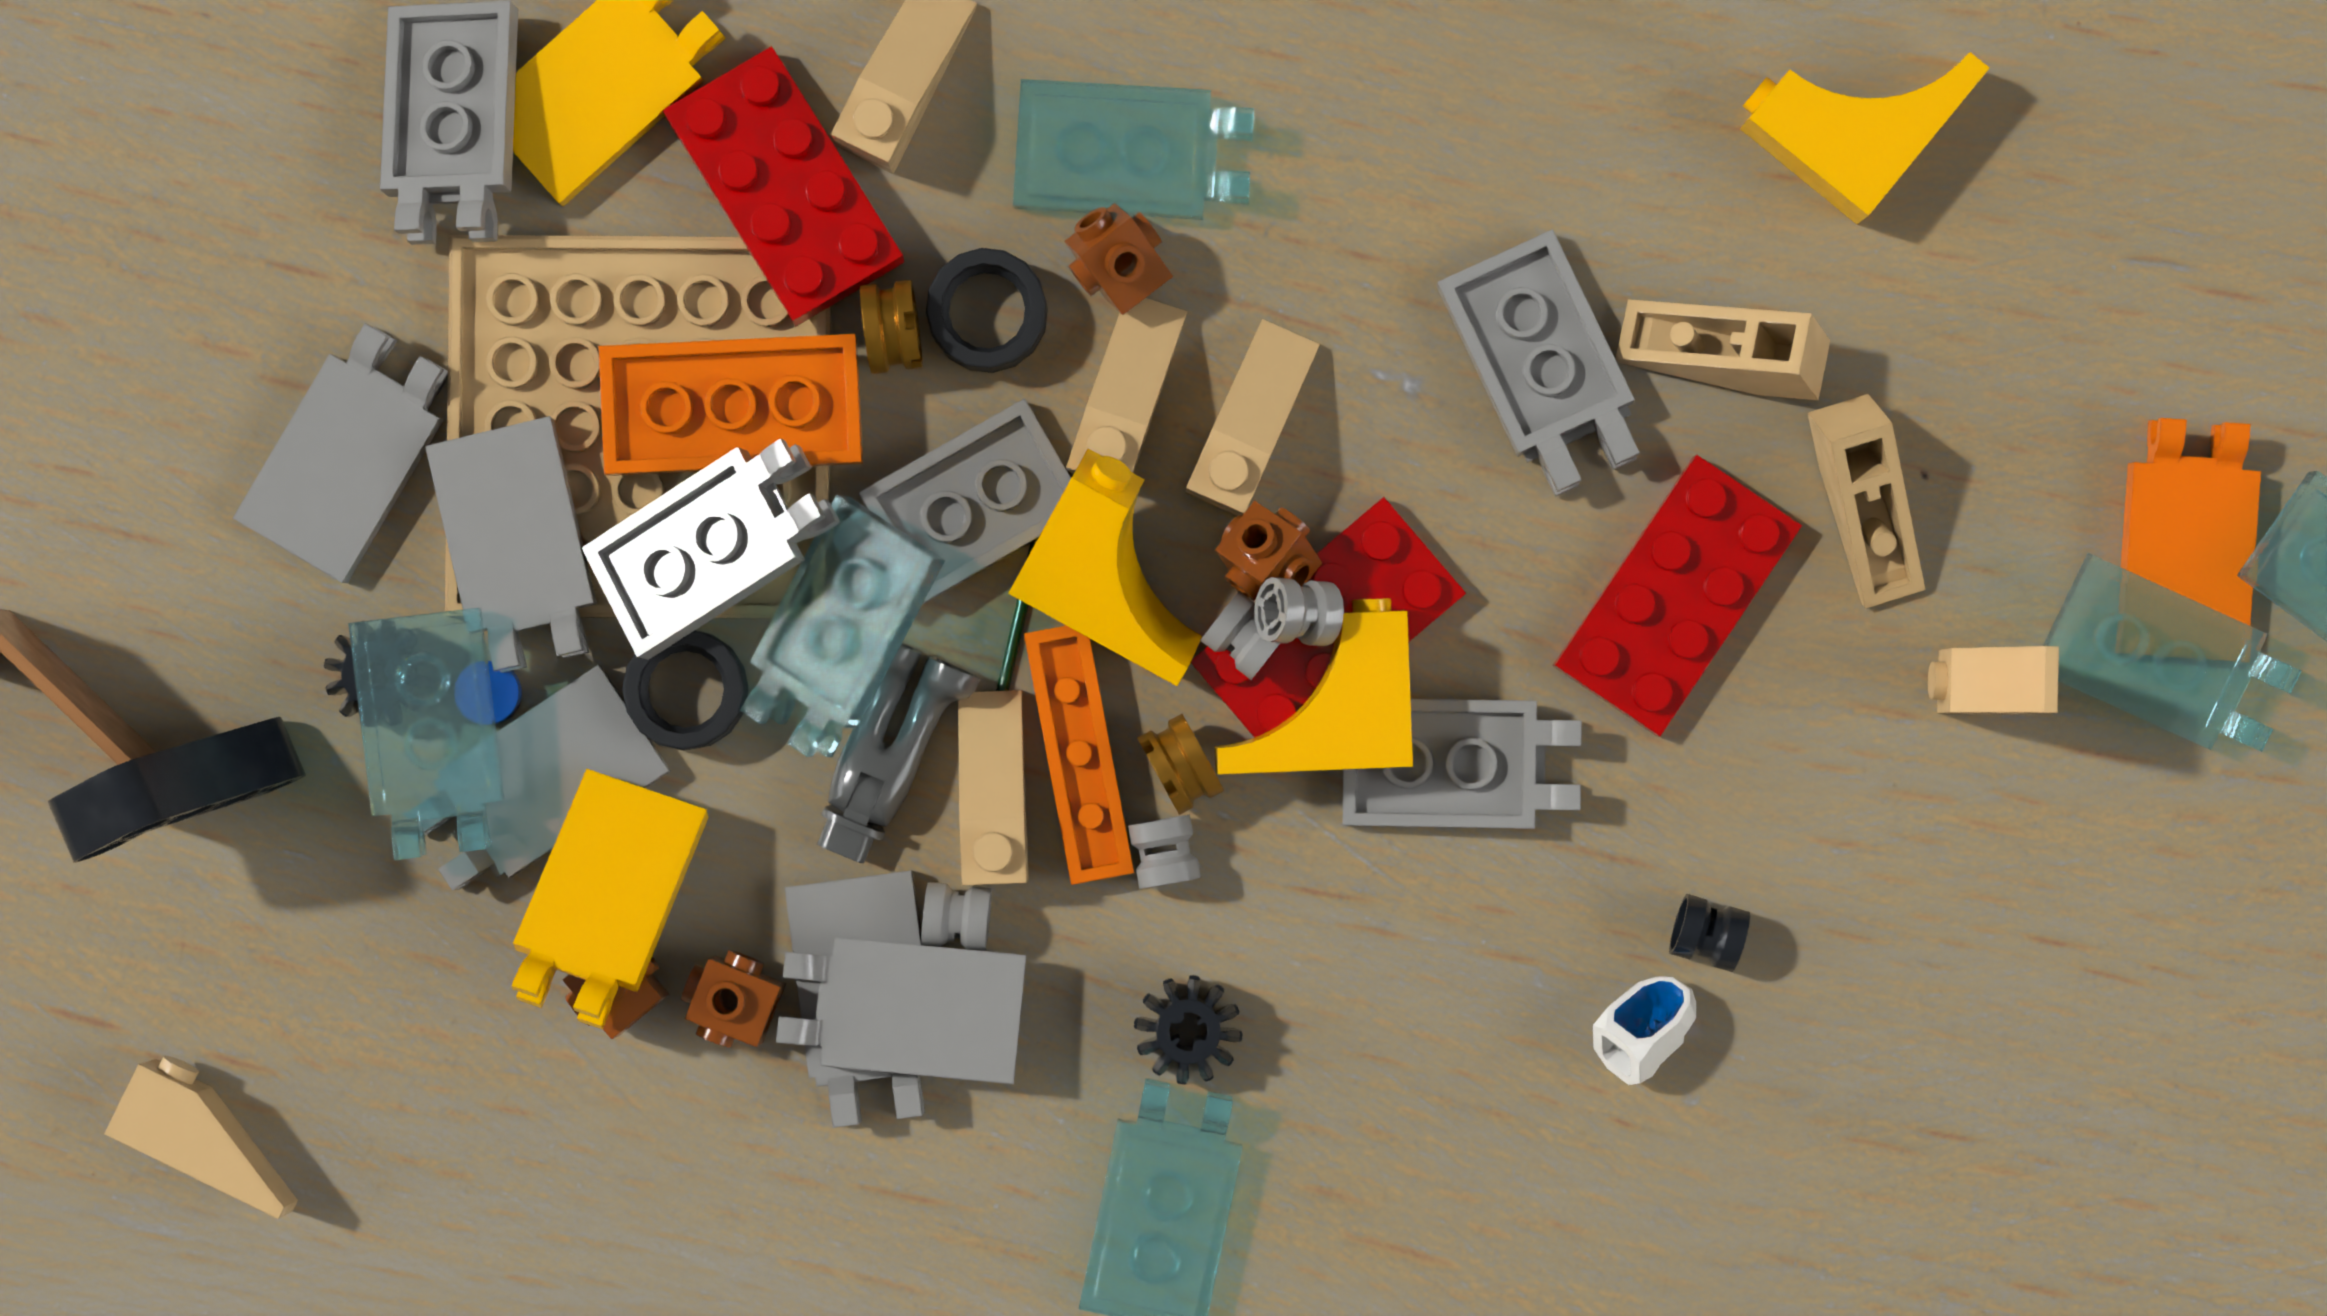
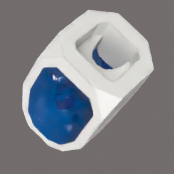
M1658 976L1638 982L1609 1005L1593 1024V1049L1606 1068L1628 1085L1639 1084L1651 1078L1660 1064L1684 1043V1035L1696 1019V1000L1693 990L1674 977Z

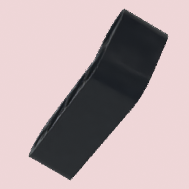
M274 717L126 761L53 797L48 801V804L74 863L110 851L146 832L273 792L306 776V773L282 718Z

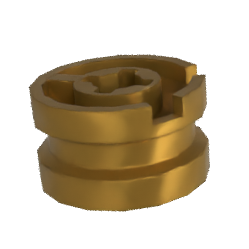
M912 280L896 281L893 288L880 290L877 284L860 286L862 322L871 374L888 373L890 366L901 364L904 365L906 370L923 368L920 327Z
M1183 714L1169 720L1166 730L1158 734L1151 730L1137 738L1179 815L1192 809L1193 800L1204 794L1212 798L1224 791Z

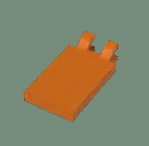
M2158 418V420L2148 421L2147 463L2132 462L2128 463L2114 653L2248 662L2261 471L2242 470L2249 447L2251 424L2224 422L2222 425H2211V458L2181 456L2186 436V419Z

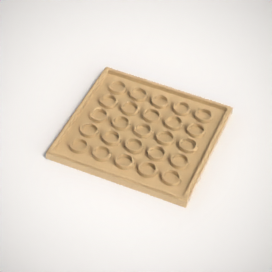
M449 235L447 441L543 417H552L555 421L583 545L585 546L698 473L682 472L607 476L604 474L598 346L832 335V306L795 327L740 237L498 235L495 242H472L469 239V235ZM830 465L811 466V469L795 479L777 484L776 486L787 507L790 508L808 494L814 495L817 502L823 499L830 501ZM829 530L813 538L796 543L805 559L803 562L713 619H829ZM446 539L445 616L464 617ZM587 560L597 604L580 608V617L617 618Z

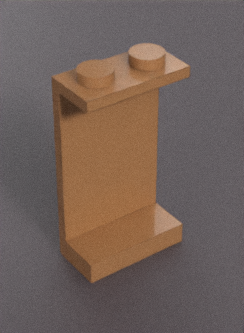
M0 609V657L4 655L117 765L156 752L10 610Z

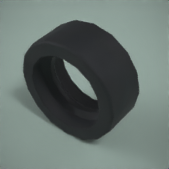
M979 248L958 254L940 268L928 289L926 316L932 337L950 360L968 370L995 373L1016 367L1035 351L1045 333L1048 307L1041 281L1025 261L1005 250ZM983 273L1000 275L1011 281L1021 293L1025 305L1023 324L1016 336L1004 345L993 348L975 347L962 340L954 330L949 315L951 298L958 286L968 278Z
M696 630L649 660L638 658L634 654L627 665L622 687L626 712L639 732L658 745L680 750L711 746L730 734L744 714L749 692L745 667L732 647L713 634ZM688 651L701 654L714 663L721 674L724 691L721 705L710 719L700 725L685 728L671 725L658 716L651 705L648 687L651 674L659 662L671 654Z

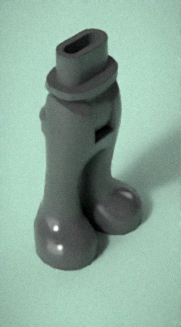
M870 631L864 642L863 654L872 668L871 685L860 715L837 761L829 789L828 803L831 805L825 806L821 813L827 821L817 842V845L862 864L865 863L874 839L883 840L885 830L882 826L886 827L892 821L907 797L926 745L942 713L950 703L969 698L976 691L980 681L979 677L933 656H928L899 733L892 745L886 747L883 741L889 722L907 687L908 681L917 667L922 652Z

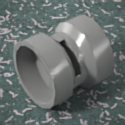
M1271 577L1265 580L1258 591L1254 609L1255 625L1258 634L1264 641L1289 643L1295 638H1299L1303 644L1314 646H1327L1334 642L1342 627L1344 615L1343 599L1340 590L1334 583L1311 580L1300 586L1293 579Z
M1238 591L1200 641L1214 652L1229 650L1231 652L1230 656L1235 659L1236 669L1252 680L1280 643L1267 642L1261 638L1255 625V602L1241 591Z
M1190 814L1128 825L1131 845L1139 850L1141 863L1136 869L1139 889L1201 878L1198 858L1190 853L1188 840L1193 835ZM1176 843L1177 849L1152 852L1153 847Z
M928 882L924 901L921 944L941 947L947 941L954 942L955 938H960L961 944L966 949L986 951L992 888L972 886L965 892V895H960L959 891H953L948 884Z

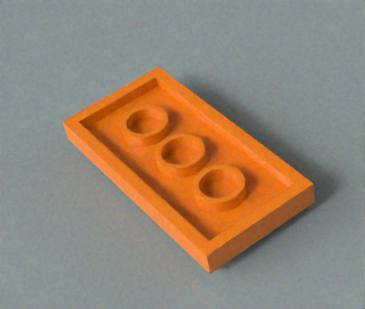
M856 334L598 346L604 474L607 476L699 472L736 447L747 450L753 459L779 439L785 440L789 448L795 444L801 446L811 466L863 464L858 340Z

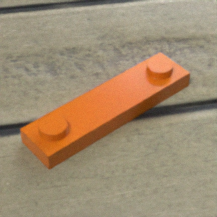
M1068 626L1024 633L1071 885L1134 873L1090 638Z

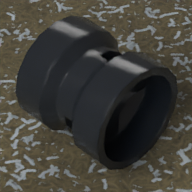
M1686 894L1673 926L1669 954L1689 960L1695 956L1708 958L1713 967L1733 972L1740 960L1750 924V912L1731 906L1719 910L1712 908L1707 899Z

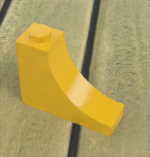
M1969 52L1946 75L1933 83L1902 95L1884 98H1861L1834 93L1808 82L1789 69L1777 84L1769 77H1766L1743 104V107L1751 113V116L1742 125L1740 130L1855 224H1859L1870 215L1990 67Z
M1087 449L1008 594L1173 685L1178 686L1190 665L1202 636L1185 626L1164 607L1153 593L1139 566L1134 548L1132 521L1137 496L1145 479L1132 473L1120 460L1110 456H1101Z
M1391 598L1352 600L1353 612L1344 613L1342 627L1335 639L1330 662L1312 695L1290 718L1272 730L1246 741L1214 746L1215 772L1217 774L1413 767L1407 611H1391Z

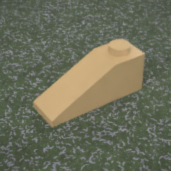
M905 0L859 76L831 132L837 147L891 174L895 173L978 6L976 2L972 0Z
M1145 298L1124 315L1119 313L1066 466L1068 473L1074 474L1087 449L1101 456L1116 458L1123 462L1132 473H1135L1187 311Z
M1628 299L1615 359L1621 364L1750 394L1819 400L1830 339L1811 313Z
M1264 319L1261 320L1187 484L1186 494L1236 516L1243 515L1246 512L1319 349V343Z
M1869 394L1808 412L1820 473L1861 604L1866 609L1926 590L1892 422Z
M2059 646L1979 647L1939 650L1938 662L1932 661L1929 666V698L1931 700H1938L1937 713L2030 715L2058 713Z
M1022 690L974 692L969 698L958 701L959 824L962 885L1027 883L1029 881Z
M163 1056L161 1062L154 1059L138 1064L104 1133L105 1135L272 1217L279 1219L293 1211L298 1199L211 1086L196 1079L199 1071L195 1067L170 1056Z

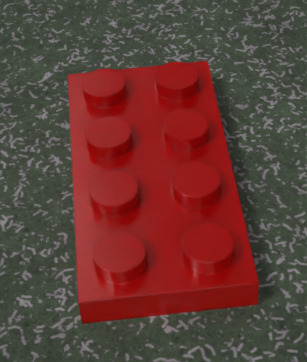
M772 46L663 110L670 126L795 327L860 289V286L871 283L905 262L900 249Z
M1696 454L1692 457L1552 666L1655 736L1661 737L1802 525Z
M1385 497L1381 498L1317 553L1322 564L1309 579V581L1334 583L1340 590L1344 613L1353 612L1352 600L1391 598V611H1407L1408 643L1466 594ZM1295 638L1289 643H1280L1252 680L1236 669L1235 659L1230 656L1231 652L1227 649L1222 652H1214L1207 646L1190 663L1253 737H1257L1279 726L1308 700L1327 669L1335 640L1327 646L1303 644L1299 638Z

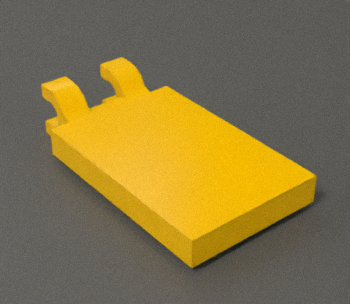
M596 0L516 72L513 153L561 206L564 207L664 118L663 110L692 93L705 81L692 66L726 38L703 11L693 18L677 36L658 14L659 11L674 0Z
M586 768L513 941L516 951L528 955L521 963L511 985L513 990L518 991L516 995L517 1000L542 1008L556 970L586 980L573 1006L574 1011L579 1012L577 1016L578 1021L603 1030L619 986L634 992L639 990L709 818L707 809Z

